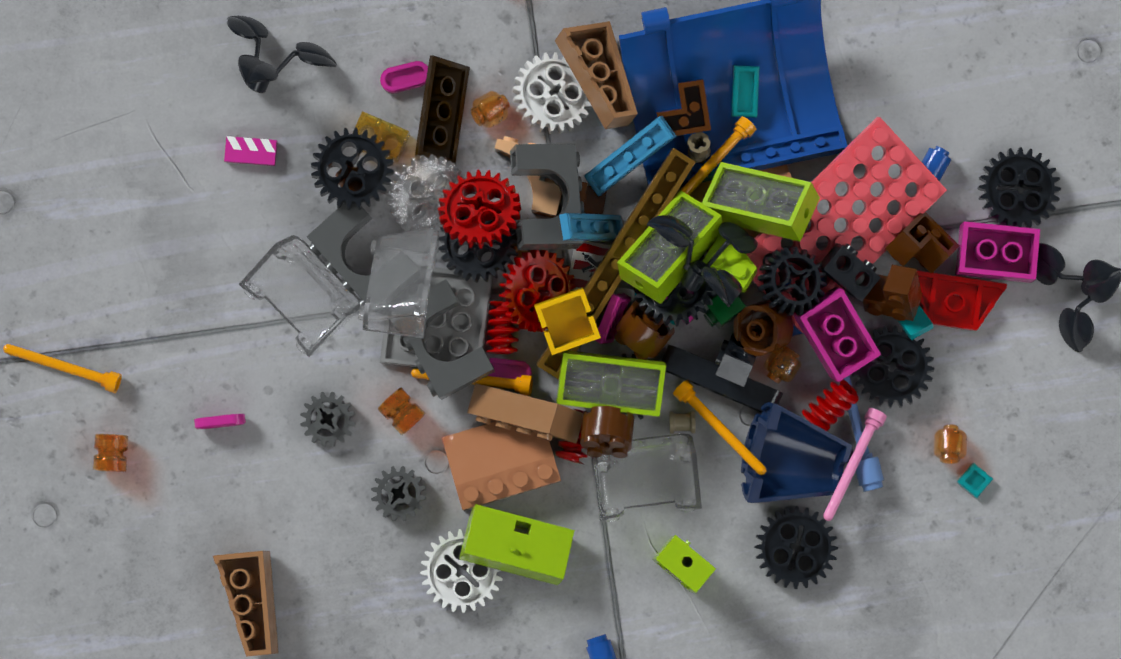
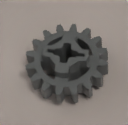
M321 392V399L312 396V405L304 404L308 411L307 413L303 412L300 414L306 418V421L300 423V425L308 427L304 434L305 436L313 435L311 442L316 443L320 439L321 446L325 447L327 441H330L331 446L335 447L337 439L342 443L345 442L344 434L352 435L348 428L349 426L356 425L355 422L350 421V418L356 414L355 412L348 411L352 406L350 402L343 404L344 396L341 395L338 399H335V392H331L329 397H326L325 393ZM331 402L339 406L329 409L323 403ZM314 410H316L317 413H318V414H317V419H316V421L313 422V424H312V423H311L312 413H313ZM321 410L328 415H334L331 420L335 429L327 423L322 424L325 418ZM345 415L344 426L340 429L338 426L339 420ZM323 429L330 430L333 436H322L318 432Z
M392 466L390 474L383 470L382 475L384 478L382 480L375 478L376 483L379 485L378 487L371 488V491L377 493V496L371 498L372 501H378L379 503L375 508L376 511L385 510L383 513L384 518L392 514V521H396L398 516H401L402 520L406 521V514L408 513L415 517L414 509H423L419 501L426 500V497L421 495V491H424L426 486H419L418 484L422 478L417 477L414 479L415 471L411 470L407 474L405 473L404 466L400 468V472H397L395 467ZM393 477H403L399 483L391 484L388 482ZM411 483H413L416 490L415 498L410 496L409 487ZM403 487L404 499L398 498L397 501H394L395 494L392 493L393 490H399ZM382 489L387 491L389 500L386 505L382 499ZM406 503L410 506L403 511H394L400 504Z

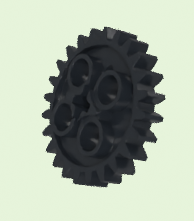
M357 127L354 128L353 134H349L347 128H344V135L342 136L337 131H334L335 139L332 140L326 136L327 145L318 144L321 153H313V157L318 162L311 163V168L318 171L311 173L313 179H319L314 183L315 188L323 187L320 191L321 197L329 194L327 199L329 204L336 199L337 208L346 203L348 210L351 209L352 204H356L358 210H361L362 202L371 207L370 199L373 198L379 202L378 192L387 193V189L383 185L392 184V180L387 177L394 175V170L387 168L393 165V159H386L391 154L390 150L382 151L385 142L376 143V134L368 138V130L359 135ZM347 147L356 149V153L350 157L345 156L342 152ZM363 151H366V152H367L366 155H364V156L358 161V159H359V157H360V154H361ZM358 161L357 172L352 170L349 176L347 177L345 184L342 187H339V183H341L349 173L348 166L354 167V165ZM368 161H373L377 164V167L372 171L363 168L364 164ZM332 167H338L342 170L341 174L337 177L330 176L328 171ZM354 181H358L363 185L358 191H352L348 187Z
M1019 147L1016 154H1014L1013 150L1009 148L1007 150V157L1002 152H999L997 154L999 161L991 158L989 162L992 167L985 166L983 168L984 172L988 175H981L979 177V180L985 182V184L977 187L978 190L984 191V194L978 199L986 200L987 203L982 209L990 208L992 211L988 217L991 218L997 215V224L1005 220L1006 226H1011L1015 223L1016 227H1022V223H1024L1026 228H1031L1032 221L1037 226L1041 224L1040 216L1044 219L1050 217L1046 210L1054 211L1056 209L1051 202H1058L1060 200L1058 196L1054 195V193L1061 191L1060 187L1054 186V183L1059 181L1060 177H1052V173L1056 171V168H1047L1050 162L1049 159L1044 162L1040 161L1042 153L1033 157L1032 149L1023 154L1022 147ZM1002 170H1008L1012 173L1013 179L1011 182H1006L1001 178ZM1027 171L1036 172L1038 181L1030 182L1026 177ZM1020 183L1021 188L1041 187L1042 190H1024L1019 194L1016 189L997 190V186L1013 188ZM1002 195L1011 197V207L1002 205L1000 200ZM1029 195L1034 196L1038 202L1037 207H1029L1026 203V197Z
M463 216L460 218V220H466L469 217ZM489 220L484 224H492L494 221ZM509 228L510 237L502 234V243L496 239L493 240V245H499V249L492 248L484 243L482 249L479 248L478 243L477 245L474 243L473 247L469 248L468 241H465L462 245H468V250L464 254H458L459 248L462 246L459 245L458 237L451 240L450 234L445 233V236L438 237V240L444 243V245L438 247V250L441 253H445L441 259L444 262H448L446 267L450 271L455 269L454 274L457 277L463 273V279L468 281L472 275L473 281L478 283L480 276H482L483 280L488 282L490 274L497 279V271L499 269L506 273L507 270L504 265L506 263L514 264L510 256H518V253L513 249V247H517V240L514 239L517 237L516 230ZM491 252V258L486 262H482L483 254Z
M704 255L699 259L700 261H703ZM680 281L667 296L668 298L660 304L633 287L637 294L635 299L637 303H640L641 311H645L647 318L654 316L655 323H659L663 318L665 326H668L670 321L673 320L677 327L682 319L686 324H689L690 316L698 320L697 312L706 313L704 305H712L713 302L710 297L717 295L706 281L696 292L686 289ZM693 294L690 299H683L686 295Z
M894 325L892 332H888L886 326H883L882 334H879L876 329L873 330L874 338L872 340L877 348L885 345L892 352L887 357L880 355L876 358L884 364L869 362L852 373V377L860 378L855 383V386H864L861 395L869 392L871 394L869 402L877 398L879 399L878 406L881 407L883 402L887 401L889 409L892 408L893 402H897L899 408H902L903 400H906L911 405L913 403L912 396L920 399L921 393L919 389L923 391L928 390L924 382H932L933 378L927 375V373L934 372L935 369L932 366H928V363L934 360V357H926L930 347H921L924 339L918 341L911 340L906 335L907 333L904 329L901 333H898L896 325ZM907 353L912 354L916 362L912 365H907L902 361V356ZM891 362H895L898 368L894 372H890L889 366H887ZM873 369H879L884 377L879 381H875L870 377L869 373ZM902 369L907 371H913L914 375H909L908 373L902 371ZM903 377L907 380L908 386L904 389H899L894 385V379Z
M795 506L793 513L790 512L788 507H785L783 516L780 512L775 511L776 519L773 520L767 517L766 520L769 526H760L761 530L765 533L764 535H756V538L762 542L759 545H755L754 548L761 550L762 553L755 557L756 559L764 560L759 568L768 567L769 570L765 576L769 577L774 574L775 584L782 579L784 580V588H787L790 582H793L794 589H798L799 582H802L803 586L808 588V580L818 584L816 576L819 575L822 578H826V574L823 571L824 568L833 569L828 562L829 560H837L835 556L831 555V551L838 550V547L831 545V542L836 540L837 536H829L828 533L833 527L825 528L823 525L826 523V520H817L819 512L816 511L810 516L808 507L804 509L803 513H800L798 506ZM785 524L791 525L794 529V535L790 539L783 538L780 533L782 526ZM802 525L804 530L799 546L803 547V550L796 553L793 569L790 570L788 566L793 555V549L790 548V544L796 543L798 530ZM810 531L815 532L819 537V541L815 546H810L806 543L805 536ZM777 549H783L787 553V560L782 564L774 560V553ZM803 556L809 557L812 562L811 568L807 571L801 570L798 565L799 559Z

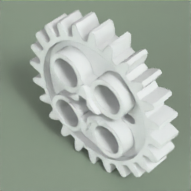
M555 52L552 58L549 59L548 54L544 53L542 60L537 55L534 56L533 64L527 60L524 64L525 69L520 68L518 71L520 77H515L513 81L518 86H514L512 89L513 93L518 94L512 101L520 103L516 112H525L522 120L530 118V127H533L536 123L539 124V132L544 127H548L549 134H552L554 128H557L558 132L562 134L564 126L569 131L573 129V123L579 126L582 122L581 117H587L589 113L586 110H590L592 105L564 56L560 60L558 59L557 52ZM555 72L559 76V80H552L548 73ZM530 88H538L541 92V95H533L530 91ZM556 91L557 95L554 94L551 96L549 92ZM565 91H572L576 95V99L568 98ZM547 106L555 107L558 114H550Z
M459 529L457 537H454L451 531H448L449 539L445 540L442 536H439L441 544L437 545L431 542L434 551H425L429 561H421V564L426 566L427 570L421 571L420 575L428 576V579L423 581L422 585L431 586L426 593L427 595L436 594L433 600L434 603L441 599L443 600V609L448 604H451L452 612H455L457 606H461L462 612L465 613L466 606L469 605L473 611H476L475 603L477 602L484 607L485 602L483 599L485 597L493 600L490 591H499V588L494 583L501 582L503 578L496 575L501 570L487 567L488 571L484 577H477L472 571L476 564L455 558L454 550L463 545L465 537L461 529ZM448 555L460 567L466 565L468 567L466 572L473 579H475L480 584V586L475 587L463 575L457 577V569L454 566H452L449 562H447L444 559V556ZM447 565L451 569V575L447 579H440L436 574L438 567ZM465 582L470 586L469 594L463 597L455 592L457 584Z

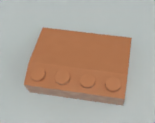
M496 422L442 437L462 510L471 509L475 504L485 505L561 482L549 440L537 437L538 433L532 432L531 435L517 432V427L511 426L510 430L497 427Z

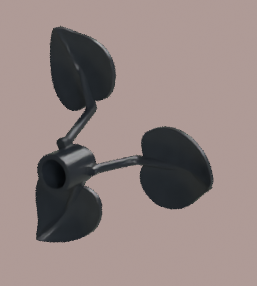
M238 15L227 18V25L233 33L246 39H254L256 42L254 56L241 55L238 59V67L245 84L255 92L265 93L269 82L276 80L279 72L295 56H298L301 61L310 65L336 67L337 65L331 55L322 47L310 42H299L296 44V50H293L275 69L272 65L259 60L260 38H267L268 36L266 27L261 22L247 16Z
M668 215L657 216L649 220L647 225L654 228L668 242L677 247L684 248L688 246L686 263L683 266L686 272L681 278L682 285L686 289L696 292L706 281L727 307L731 306L742 291L740 282L725 270L717 271L716 268H710V266L730 244L738 252L747 254L755 251L758 245L757 240L749 236L740 226L731 222H724L719 226L718 231L727 241L724 242L707 264L700 260L691 263L694 241L690 238L693 232L688 225L680 219Z
M1039 243L1036 279L1040 283L1053 285L1057 282L1058 277L1065 280L1083 281L1081 290L1088 298L1077 305L1075 310L1065 308L1059 317V330L1063 340L1074 351L1082 352L1093 338L1094 325L1089 315L1080 311L1090 301L1103 303L1114 295L1121 282V269L1105 261L1095 259L1085 265L1083 276L1064 275L1061 273L1065 268V260L1062 254L1051 245Z

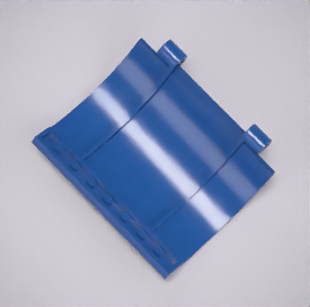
M760 0L669 19L667 7L641 12L644 30L619 35L622 63L638 113L633 119L636 134L657 118L656 112L681 108L678 83L703 79L711 130L703 131L702 133L708 135L710 140L711 157L734 133L735 123L741 118L731 116L733 65L759 66L757 117H746L754 124L757 130L750 138L741 139L721 162L754 170H764L839 154L848 146L840 122L828 68L822 27L821 0ZM696 133L678 135L643 162L648 186L672 148L689 157L688 138ZM707 161L695 163L680 187L685 186ZM720 163L702 182L713 180Z

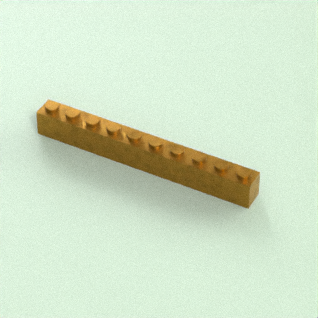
M675 148L671 149L584 288L591 311L587 312V316L592 314L595 321L622 280L620 279L617 262L649 227L647 225L648 221L657 217L671 202L695 164L694 160ZM547 346L537 362V366L559 379L562 352L552 355L549 346ZM579 346L574 347V348H571V349H568V350H569V351H577L578 348H579Z

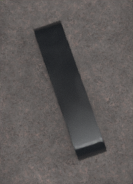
M668 344L661 361L665 362L667 373L683 380H688L695 385L761 413L763 412L761 407L765 403L771 402L779 405L783 395L782 392L751 378L747 379L744 387L715 375L719 367L718 365Z

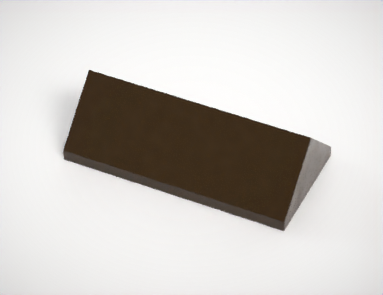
M434 55L430 56L415 150L417 161L455 166L470 71L469 66Z

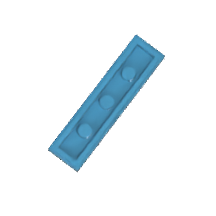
M659 116L586 173L584 177L597 196H601L677 136L664 117Z
M579 213L559 215L563 240L613 242L623 227L621 215Z

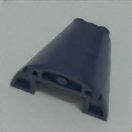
M765 403L761 407V410H763L762 414H756L750 425L744 446L766 467V473L759 475L742 458L741 473L746 477V483L742 482L741 487L745 500L748 503H760L833 495L842 477L844 465L849 462L853 454L852 445L776 403Z

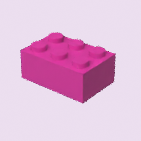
M964 221L959 228L958 244L960 246L957 250L955 275L1032 283L1036 280L1040 229Z
M834 287L826 292L823 297L818 298L820 303L812 305L813 309L804 310V313L799 316L794 313L793 316L829 377L840 382L879 357L881 353L844 290Z

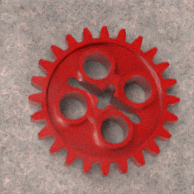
M477 170L476 176L472 177L468 171L466 179L457 176V184L449 182L451 191L443 189L445 198H439L441 207L438 208L440 224L443 225L444 232L450 234L451 240L458 237L459 245L468 241L469 248H472L474 243H478L479 248L482 249L483 243L487 242L490 247H493L494 239L502 243L501 235L504 234L510 237L509 228H517L515 220L521 219L520 212L518 211L522 210L521 203L519 202V193H516L514 185L509 186L508 178L501 181L500 173L491 177V172L488 170L485 176H481L480 170ZM469 194H475V196L471 198L466 197ZM494 198L500 199L497 202H491V200ZM463 216L469 217L466 220H460V218ZM489 220L494 221L492 224H484Z
M548 250L522 252V258L514 257L516 265H507L510 273L502 274L507 280L506 283L499 284V286L505 288V292L499 294V297L506 299L501 304V307L509 308L505 316L513 317L511 323L518 324L520 329L530 332H544L548 327L542 328L534 305L569 293L570 290L576 288V285L569 282L574 278V275L567 274L570 266L563 265L564 259L556 258L557 253H548ZM532 270H534L533 278H531ZM523 293H524L525 298H524V301L522 302V295H523Z

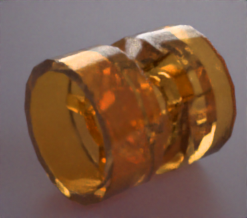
M402 387L396 390L378 407V411L387 420H393L392 426L401 436L409 431L426 414L417 403L411 404V397Z
M95 434L94 449L98 451V454L94 455L93 470L126 472L127 457L123 455V452L128 450V436Z

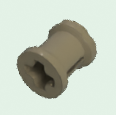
M702 132L692 134L687 142L689 147L688 156L695 163H704L711 154L708 135Z
M669 411L670 434H674L675 431L695 433V411L687 414H674L673 411Z

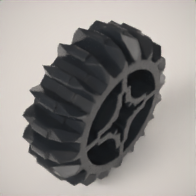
M794 246L791 250L788 247H783L781 252L776 250L772 252V257L768 256L765 258L766 265H762L759 269L764 274L758 276L757 280L764 282L763 285L758 287V290H765L766 294L762 297V300H771L769 308L777 305V313L781 314L786 311L787 316H792L795 312L799 316L804 313V310L813 309L812 305L820 303L818 298L825 295L824 291L820 288L826 287L827 283L821 281V278L826 276V273L819 272L818 270L822 263L815 264L813 262L816 255L807 257V249L799 252L798 247ZM788 262L797 264V265L800 266L803 270H802V271L796 270V269L792 266V264L789 265ZM778 268L779 272L777 273L779 274L780 282L776 286L775 274ZM798 276L800 277L795 281V284H790L785 287V284L789 282V279H794ZM808 277L809 289L806 294L805 280ZM781 292L789 293L792 296V298H796L797 301H793L784 297L781 294Z

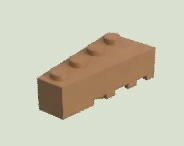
M610 21L563 28L555 42L604 128L611 129L629 126L638 113Z
M475 383L467 413L476 416L475 421L490 425L492 420L500 428L510 430L511 426L517 427V432L531 435L532 432L538 433L537 437L552 441L554 437L577 443L583 421V413L563 405Z
M270 551L214 555L213 558L218 566L221 575L220 579L223 587H225L230 610L235 617L236 627L246 657L279 653Z

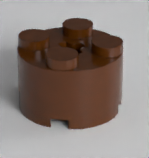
M763 300L747 306L735 317L733 326L734 336L737 341L741 342L744 346L742 349L748 354L763 356L783 348L791 341L793 335L792 316H787L786 311L781 314L777 313V305L769 308L771 300Z
M635 301L616 324L614 338L618 343L626 345L633 350L638 359L647 360L648 358H655L674 335L675 329L673 327L670 330L669 326H665L663 318L659 323H655L654 316L647 318L645 311H641L639 307L640 303Z
M595 406L591 408L590 413H587V410L584 411L580 444L587 450V455L596 458L602 455L626 458L628 452L632 449L635 419L633 414L628 411L627 415L620 413L621 408L613 406Z

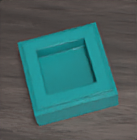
M973 462L956 483L977 499L993 478Z

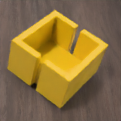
M583 288L534 305L542 328L548 327V330L544 331V335L552 355L601 338L593 315L587 316V312H590L591 308Z

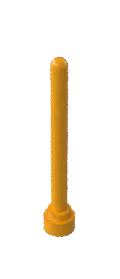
M742 116L735 123L734 133L680 191L690 195L741 139L744 140L746 137L750 138L757 130L754 124Z
M6 344L3 347V351L6 354L101 383V386L105 387L106 391L116 393L119 389L122 374L111 371L110 373L105 372L103 374L11 344Z
M414 368L411 371L412 377L429 380L427 374H421L418 368ZM522 375L521 377H516V379L486 376L475 383L490 387L515 389V392H519L521 395L531 396L533 376Z
M688 380L682 382L674 390L673 395L680 402L689 403L759 475L766 473V467L695 396L694 386Z

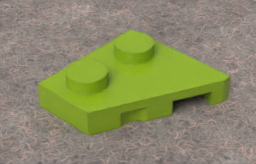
M720 234L703 259L704 263L707 264L724 242L727 241ZM731 244L727 246L710 266V268H716L717 271L725 270L732 274L740 282L742 292L744 293L757 274V267L747 254L738 252Z

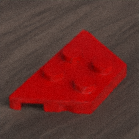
M917 270L922 292L919 305L933 325L977 331L1007 288L1005 283L938 273L931 274L930 272Z

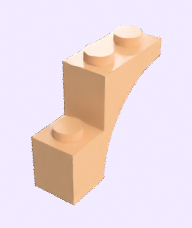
M504 137L503 140L497 139L495 152L510 158V150L518 144V140L511 137ZM527 176L533 192L532 213L551 218L557 217L562 198L559 187L549 178H545V181H540L541 176Z

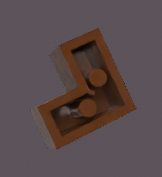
M703 79L678 83L681 102L680 109L656 112L657 118L663 116L676 136L711 130Z
M925 212L924 214L920 213L885 249L902 266L914 256L932 274L960 245Z
M892 264L888 276L879 275L881 277L862 300L864 310L874 316L885 315L899 321H914L922 298L917 269Z

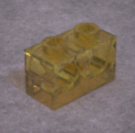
M362 111L355 126L358 129V134L361 135L364 129L369 128L374 130V135H377L376 143L385 142L389 138L396 139L398 145L395 149L390 150L391 154L386 159H393L399 162L410 136L409 131Z

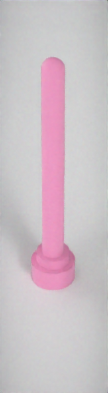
M868 408L865 414L864 424L866 426L823 514L826 521L833 519L874 431L884 425L887 416L877 409Z

